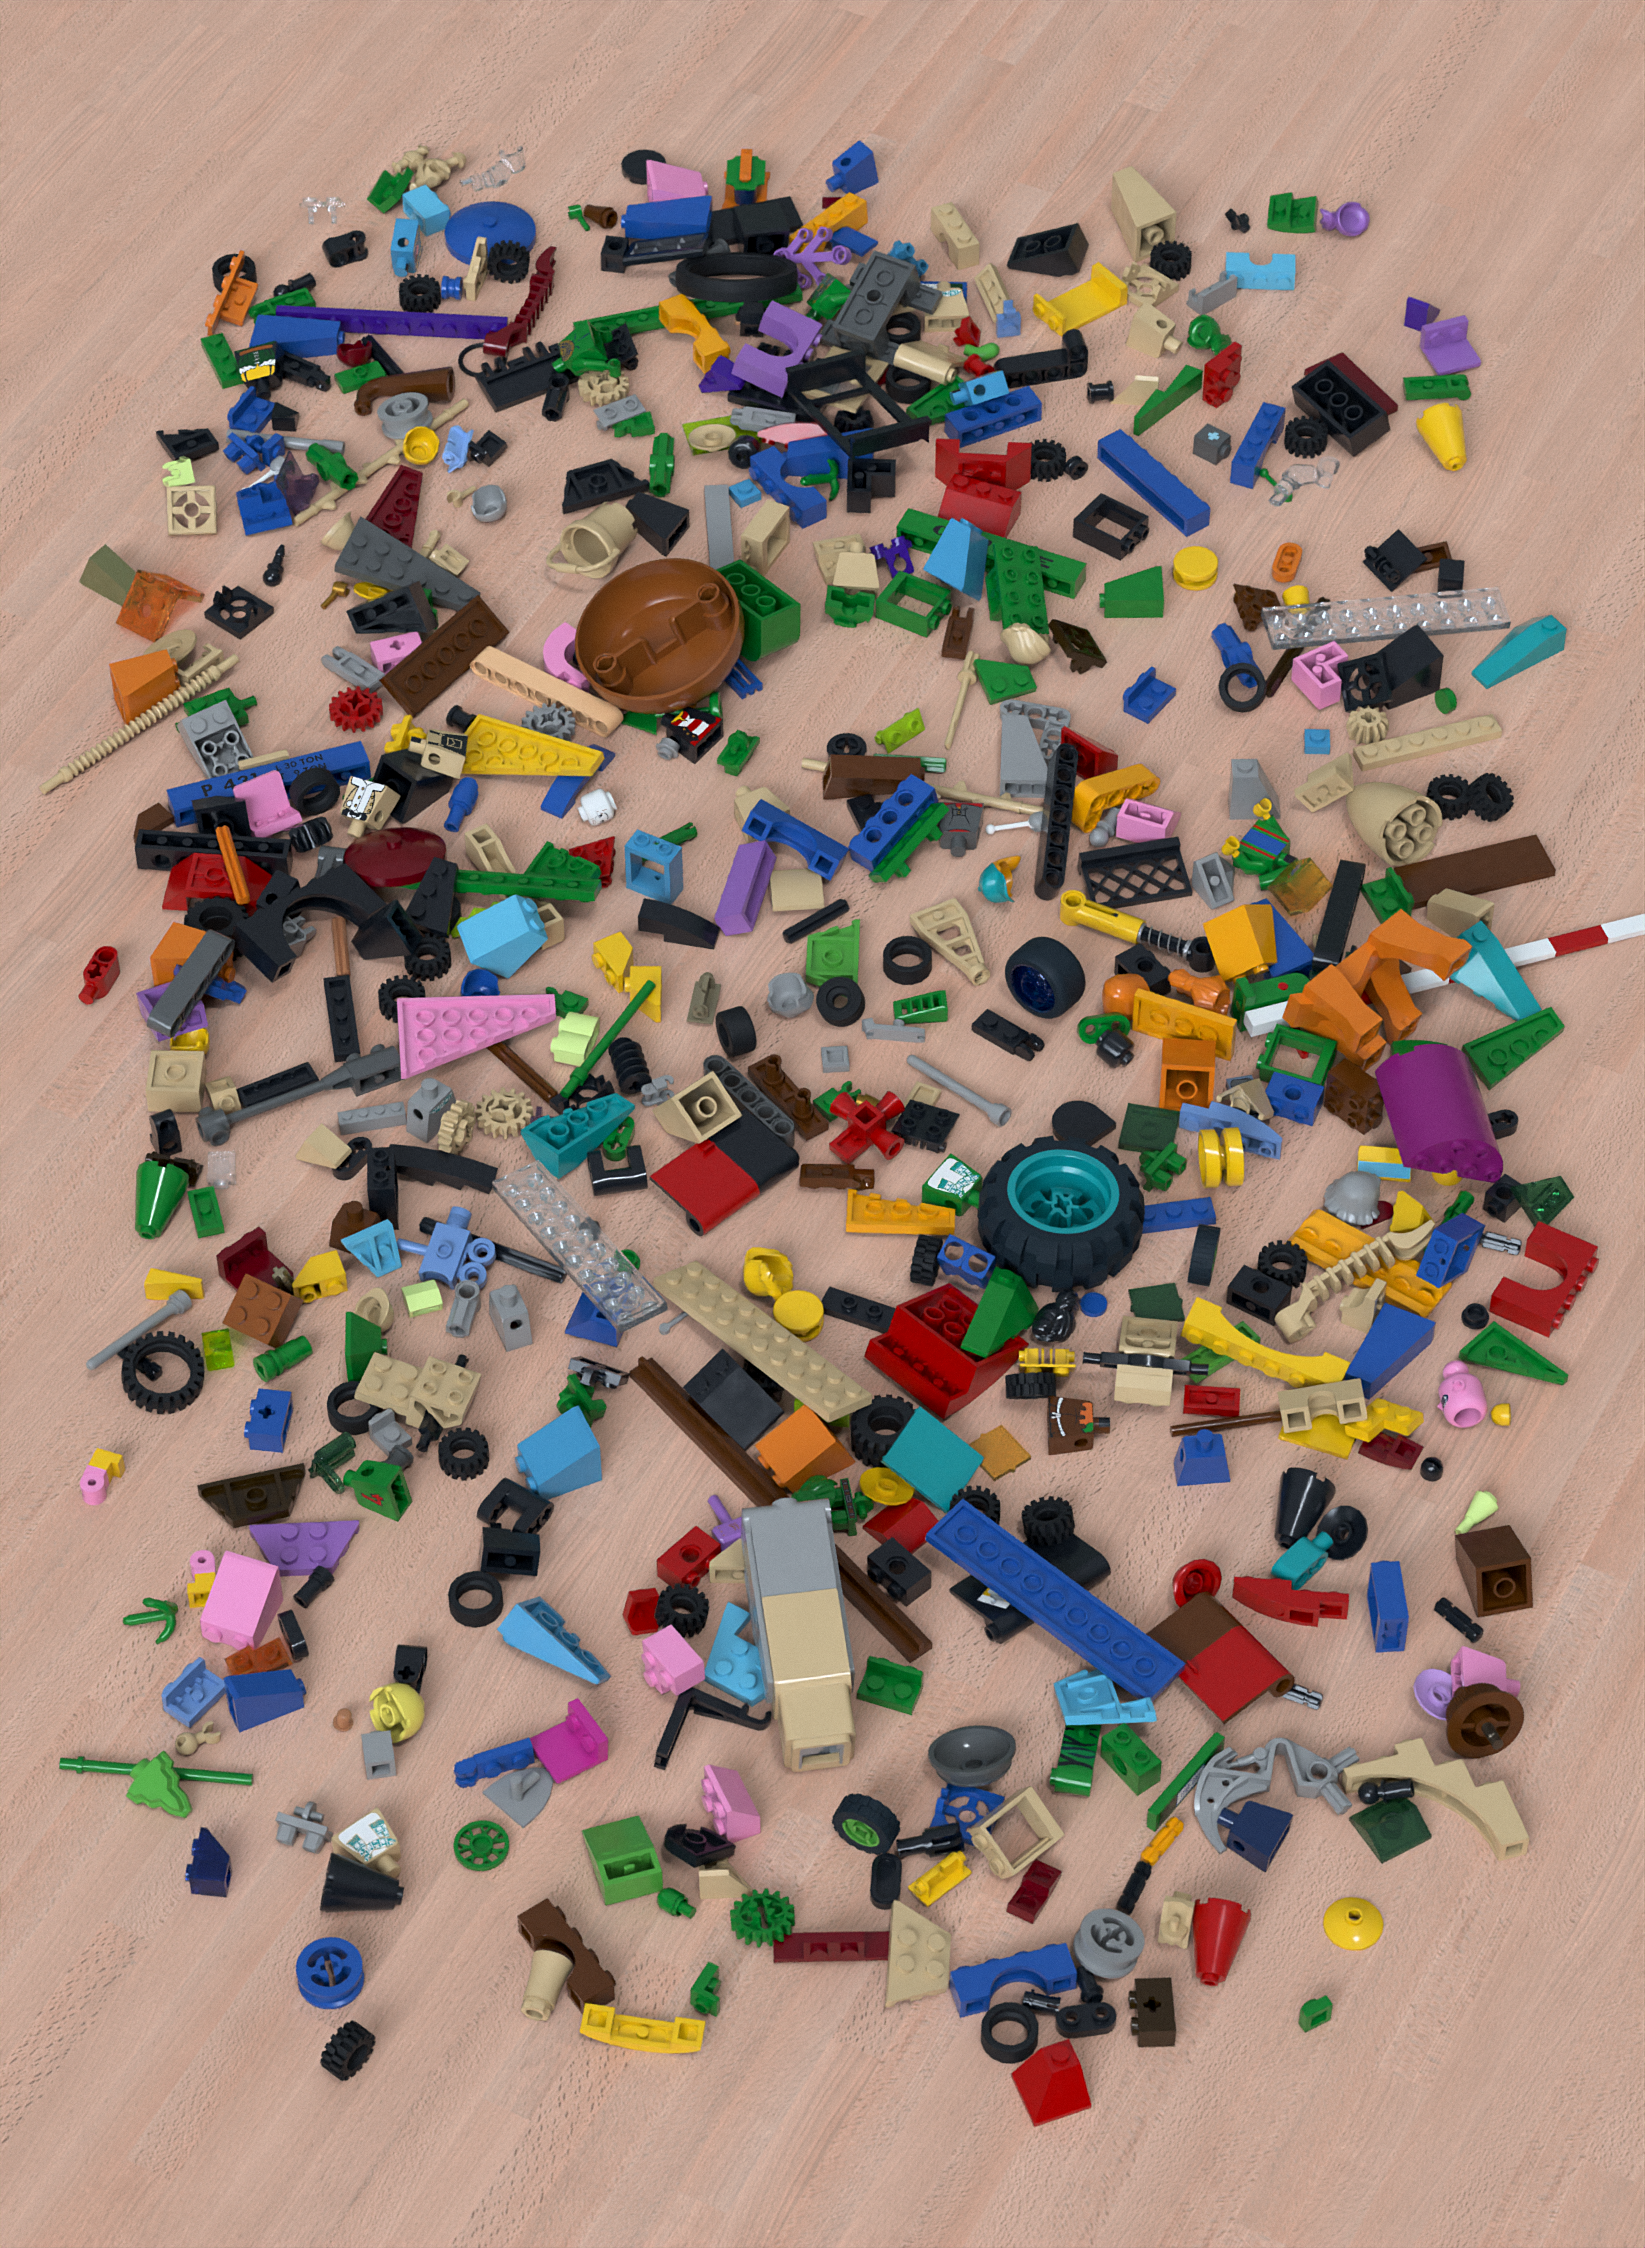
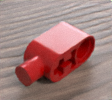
M103 946L98 948L84 969L85 986L78 995L83 1003L92 1004L94 999L105 997L120 975L118 952L114 947Z

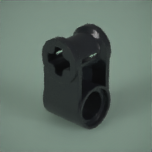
M355 230L340 236L330 237L322 244V250L332 267H341L356 261L365 260L368 257V249L364 244L366 236L362 231Z
M398 1644L393 1671L396 1683L409 1685L418 1694L421 1692L423 1675L427 1666L428 1649L426 1646Z

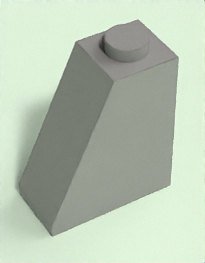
M1231 759L1228 795L1229 819H1264L1253 813V807L1257 803L1260 804V801L1264 798H1267L1272 803V809L1269 811V814L1274 815L1275 819H1280L1279 797L1258 760Z

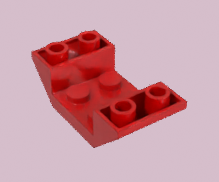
M936 438L935 477L946 486L955 473L1017 490L1030 482L1032 443L1008 442L1007 455L960 453V439Z
M193 853L172 867L162 909L188 911L191 898L205 899L209 897V899H214V896H220L222 899L229 897L231 901L236 900L223 856L219 854ZM238 856L250 895V902L240 906H244L248 916H252L257 911L256 901L272 875L245 856Z

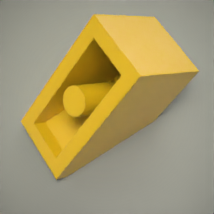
M630 966V977H625V992H630V1002L647 980L652 981L656 987L640 1006L639 1010L654 1022L661 1023L662 967Z

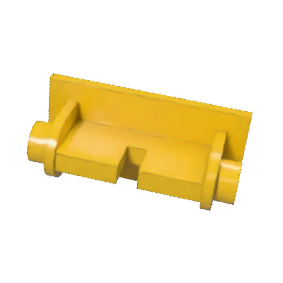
M961 1851L957 1853L952 1852L910 1884L908 1889L929 1907L971 1875L972 1871L964 1865L966 1857Z

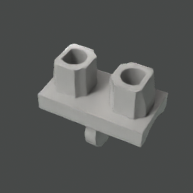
M311 1801L306 1804L305 1808L295 1807L294 1815L301 1816V1819L278 1812L275 1819L279 1824L276 1837L278 1842L293 1846L298 1832L306 1834L302 1848L315 1854H319L325 1841L331 1842L333 1832H329L327 1826L313 1822L314 1820L322 1823L324 1814L316 1812L317 1804Z

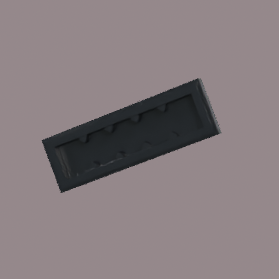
M306 1062L236 1090L243 1108L317 1082L319 1078L310 1063Z
M830 1286L821 1301L824 1307V1314L883 1334L888 1332L896 1309Z

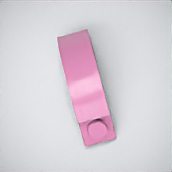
M564 622L545 641L543 648L544 672L589 693V683L584 675L568 664L573 659L575 652L576 629Z

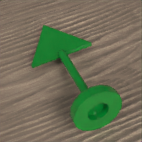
M716 691L710 694L709 707L694 709L723 719L720 692ZM684 709L671 712V714L678 716ZM629 711L623 715L624 719L621 723L657 735V718H662L664 714H641Z

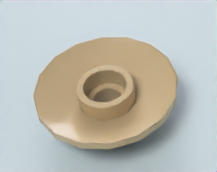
M708 424L694 429L689 434L688 439L690 444L697 449L716 452L731 445L735 440L736 433L732 428L725 425Z

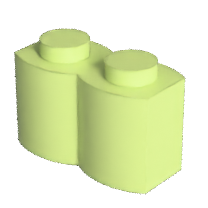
M568 1012L566 1018L560 1020L558 1037H553L550 1050L554 1053V1061L581 1066L592 1052V1048L595 1046L599 1036V1017Z

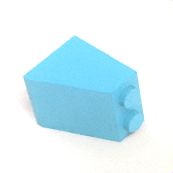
M515 894L461 922L457 928L470 963L509 979L548 940L544 929L545 925L540 919L536 903L530 898L525 899Z

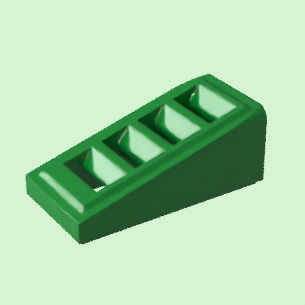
M946 990L934 991L894 1001L895 1020L901 1019L905 1024L947 1022ZM902 1009H907V1014H902Z

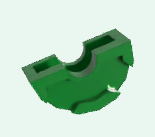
M828 585L825 613L834 619L833 623L836 625L856 628L858 623H863L864 621L868 623L871 620L874 612L875 595L860 591L855 595H849L844 591V588Z

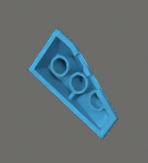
M540 1596L517 1603L497 1628L503 1635V1640L510 1646L516 1647L589 1682L598 1685L608 1681L611 1677L591 1652L580 1648L579 1642L581 1639L576 1633L570 1634L565 1630L563 1625L566 1621Z

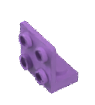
M1465 315L1422 325L1420 348L1438 376L1481 366L1480 358L1467 340L1469 321Z

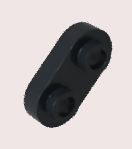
M1106 2002L1066 2006L1059 2010L1056 2016V2029L1061 2036L1068 2039L1108 2034L1115 2028L1116 2011L1113 2006ZM1102 2013V2014H1105L1106 2016H1105V2017H1099V2016H1097V2014ZM1074 2017L1076 2020L1068 2021L1067 2018Z

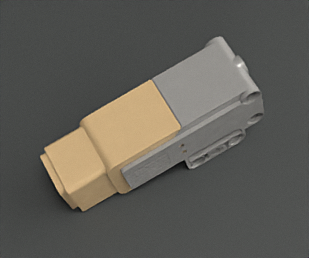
M782 1498L774 1501L772 1505L742 1508L741 1542L754 1645L758 1647L766 1704L771 1703L773 1718L778 1721L784 1766L791 1767L793 1772L848 1765L850 1759L854 1758L856 1740L851 1705L855 1668L832 1529L829 1499L798 1502L794 1498Z

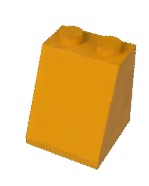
M1244 904L1203 923L1216 966L1224 982H1233L1235 985L1236 979L1246 977L1248 980L1247 976L1268 972V967L1277 963L1271 904Z

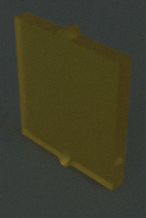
M1002 1425L986 1434L982 1433L980 1438L968 1444L984 1457L982 1464L979 1466L994 1482L1010 1472L1014 1473L1016 1468L1031 1460V1455Z

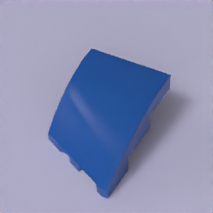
M281 474L275 475L274 481L268 484L259 482L249 488L236 492L246 536L293 524Z

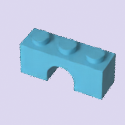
M1226 252V279L1228 280L1230 275L1234 274L1237 277L1238 289L1294 290L1296 273L1295 254H1272V261L1269 264L1256 265L1250 261L1249 253Z

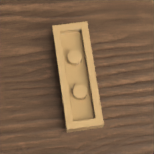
M989 263L974 279L993 322L996 323V314H1003V301L1011 299L996 266Z

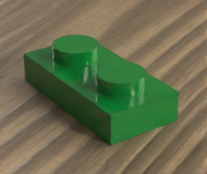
M214 1186L187 1191L198 1238L225 1233Z

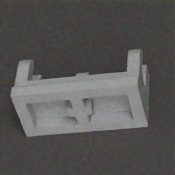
M1224 270L1220 273L1217 283L1196 295V289H1191L1186 305L1199 315L1209 313L1236 297L1237 277L1232 274L1227 280V272Z

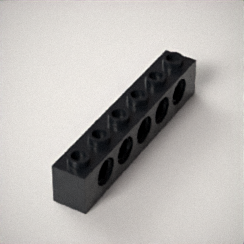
M139 829L135 844L138 869L171 871L172 867L193 853L222 855L216 834ZM231 835L237 856H245L272 876L276 870L290 875L293 864L291 839Z

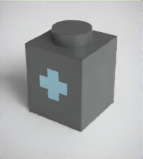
M1207 423L1194 436L1193 454L1217 465L1220 461L1226 459L1231 452V435Z

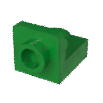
M708 1961L690 1989V2005L694 2006L700 2013H709L715 2017L720 2012V1998L716 1996L721 1985L719 1966Z

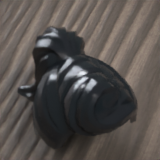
M1063 1290L1059 1292L1055 1302L1043 1306L1038 1311L1031 1329L1034 1337L1044 1342H1064L1070 1337L1076 1328L1074 1313L1081 1308V1299L1075 1291Z

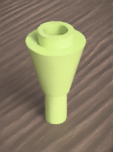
M1476 1491L1465 1514V1518L1455 1529V1533H1468L1473 1526L1498 1511L1495 1496L1488 1491Z

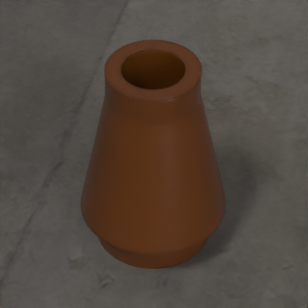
M588 204L583 211L584 217L589 218L603 229L613 228L618 219L617 212L612 207Z

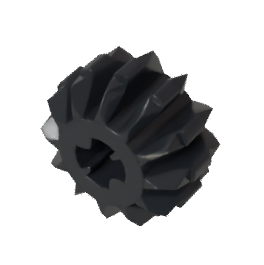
M861 406L856 414L846 410L837 411L834 427L840 433L874 428V420L870 410H864V407Z
M317 817L291 828L288 833L292 847L294 846L295 851L299 853L317 848L333 838L332 828L326 817Z

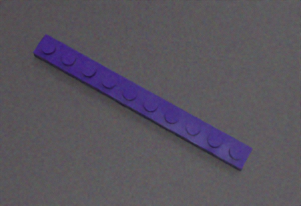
M277 305L276 316L341 321V330L347 333L485 339L489 331L497 332L508 325V317L285 305Z

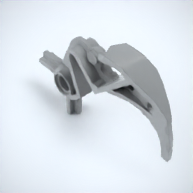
M1274 1738L1266 1744L1265 1748L1258 1747L1252 1754L1237 1758L1236 1761L1232 1762L1238 1756V1753L1233 1748L1228 1747L1213 1756L1202 1770L1195 1791V1817H1197L1202 1831L1219 1854L1225 1852L1227 1848L1221 1841L1217 1824L1222 1809L1224 1807L1228 1808L1229 1805L1244 1797L1261 1792H1269L1274 1759L1278 1754L1285 1757L1298 1797L1316 1799L1323 1795L1338 1815H1343L1347 1812V1809L1352 1807V1803L1336 1784L1338 1782V1774L1343 1772V1768L1359 1762L1354 1748L1351 1749L1349 1746L1328 1760L1289 1739ZM1256 1763L1260 1768L1257 1773L1230 1770ZM1322 1774L1325 1778L1316 1779L1312 1775ZM1212 1799L1214 1802L1208 1803V1800Z

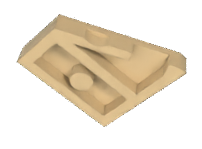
M477 237L468 275L465 276L463 282V289L466 290L467 300L476 301L489 273L487 269V238Z

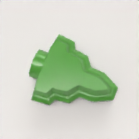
M164 1750L151 1761L147 1758L142 1759L132 1769L130 1776L134 1779V1782L128 1789L126 1796L136 1804L145 1803L151 1808L162 1807L169 1814L184 1818L193 1810L188 1795L179 1787L180 1776L173 1769L174 1761Z

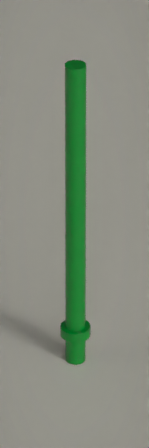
M78 1756L77 1759L61 1757L59 1762V1769L75 1770L77 1774H83L84 1771L130 1775L132 1769L136 1766V1764L85 1760V1756ZM173 1767L180 1776V1780L249 1786L253 1784V1774Z

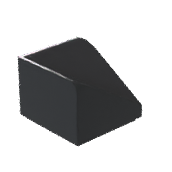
M275 402L271 416L272 429L277 431H296L299 412Z

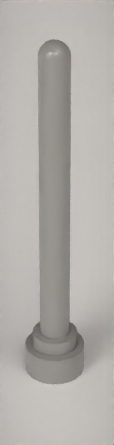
M915 1055L907 1057L909 1065L987 1112L990 1121L1002 1127L1010 1119L1012 1110L1002 1103L992 1104Z
M180 1289L171 1294L167 1305L89 1359L86 1367L89 1370L96 1369L170 1315L183 1314L192 1307L190 1297Z

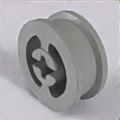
M409 392L393 396L384 401L377 410L378 417L383 422L382 430L384 435L393 439H405L407 432L416 426H426L429 428L433 422V416L427 410L429 406L427 397L420 393Z
M1097 1909L1084 1917L1080 1930L1074 1938L1073 1950L1077 1960L1085 1969L1097 1976L1115 1979L1128 1975L1134 1969L1138 1957L1144 1948L1145 1940L1139 1925L1128 1915L1113 1909Z

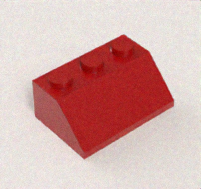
M954 473L945 489L938 517L949 521L953 518L959 522L963 518L984 532L1007 538L1021 514L1022 492Z

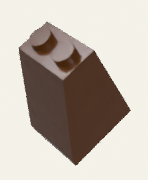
M1510 1525L1455 1535L1456 1561L1478 1618L1533 1607L1531 1557Z

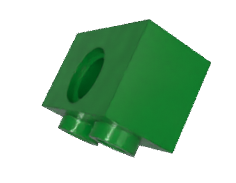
M1126 1723L1119 1725L1102 1736L1100 1757L1137 1796L1160 1782L1162 1761Z

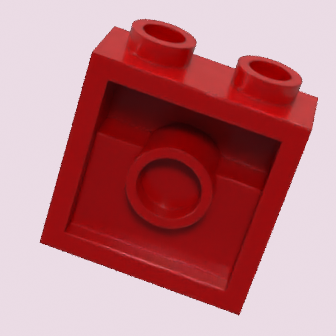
M1234 341L1204 366L1202 400L1215 408L1231 399L1233 395L1232 386L1237 385L1241 378V344Z

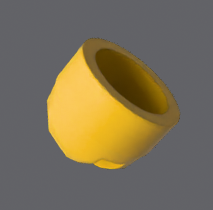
M1510 1403L1497 1404L1492 1408L1491 1418L1495 1424L1501 1426L1511 1425Z

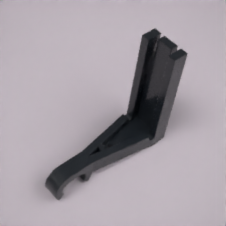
M691 1687L678 1696L657 1748L654 1767L662 1770L666 1769L689 1710H694L693 1714L736 1723L757 1731H762L769 1727L772 1716L771 1710L765 1713L764 1719H756L747 1715L749 1712L747 1703L740 1708Z

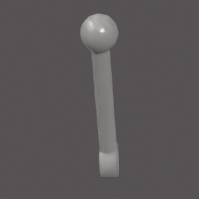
M684 1311L669 1323L660 1324L659 1332L662 1335L669 1334L670 1328L689 1314Z

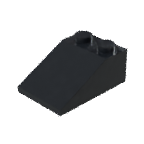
M1079 223L1018 237L1007 262L1008 269L1056 277L1071 276L1079 272L1089 243Z
M723 1348L683 1387L744 1451L785 1413Z

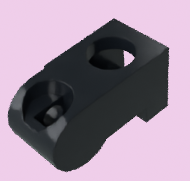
M167 1109L150 1115L149 1121L152 1131L150 1141L158 1154L168 1156L182 1152L180 1131L178 1130L172 1110ZM170 1141L174 1142V1146H172L171 1148H163V1146Z

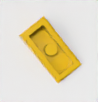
M150 1268L144 1282L146 1299L169 1300V1296L179 1289L183 1290L190 1299H204L205 1297L203 1280L197 1277Z

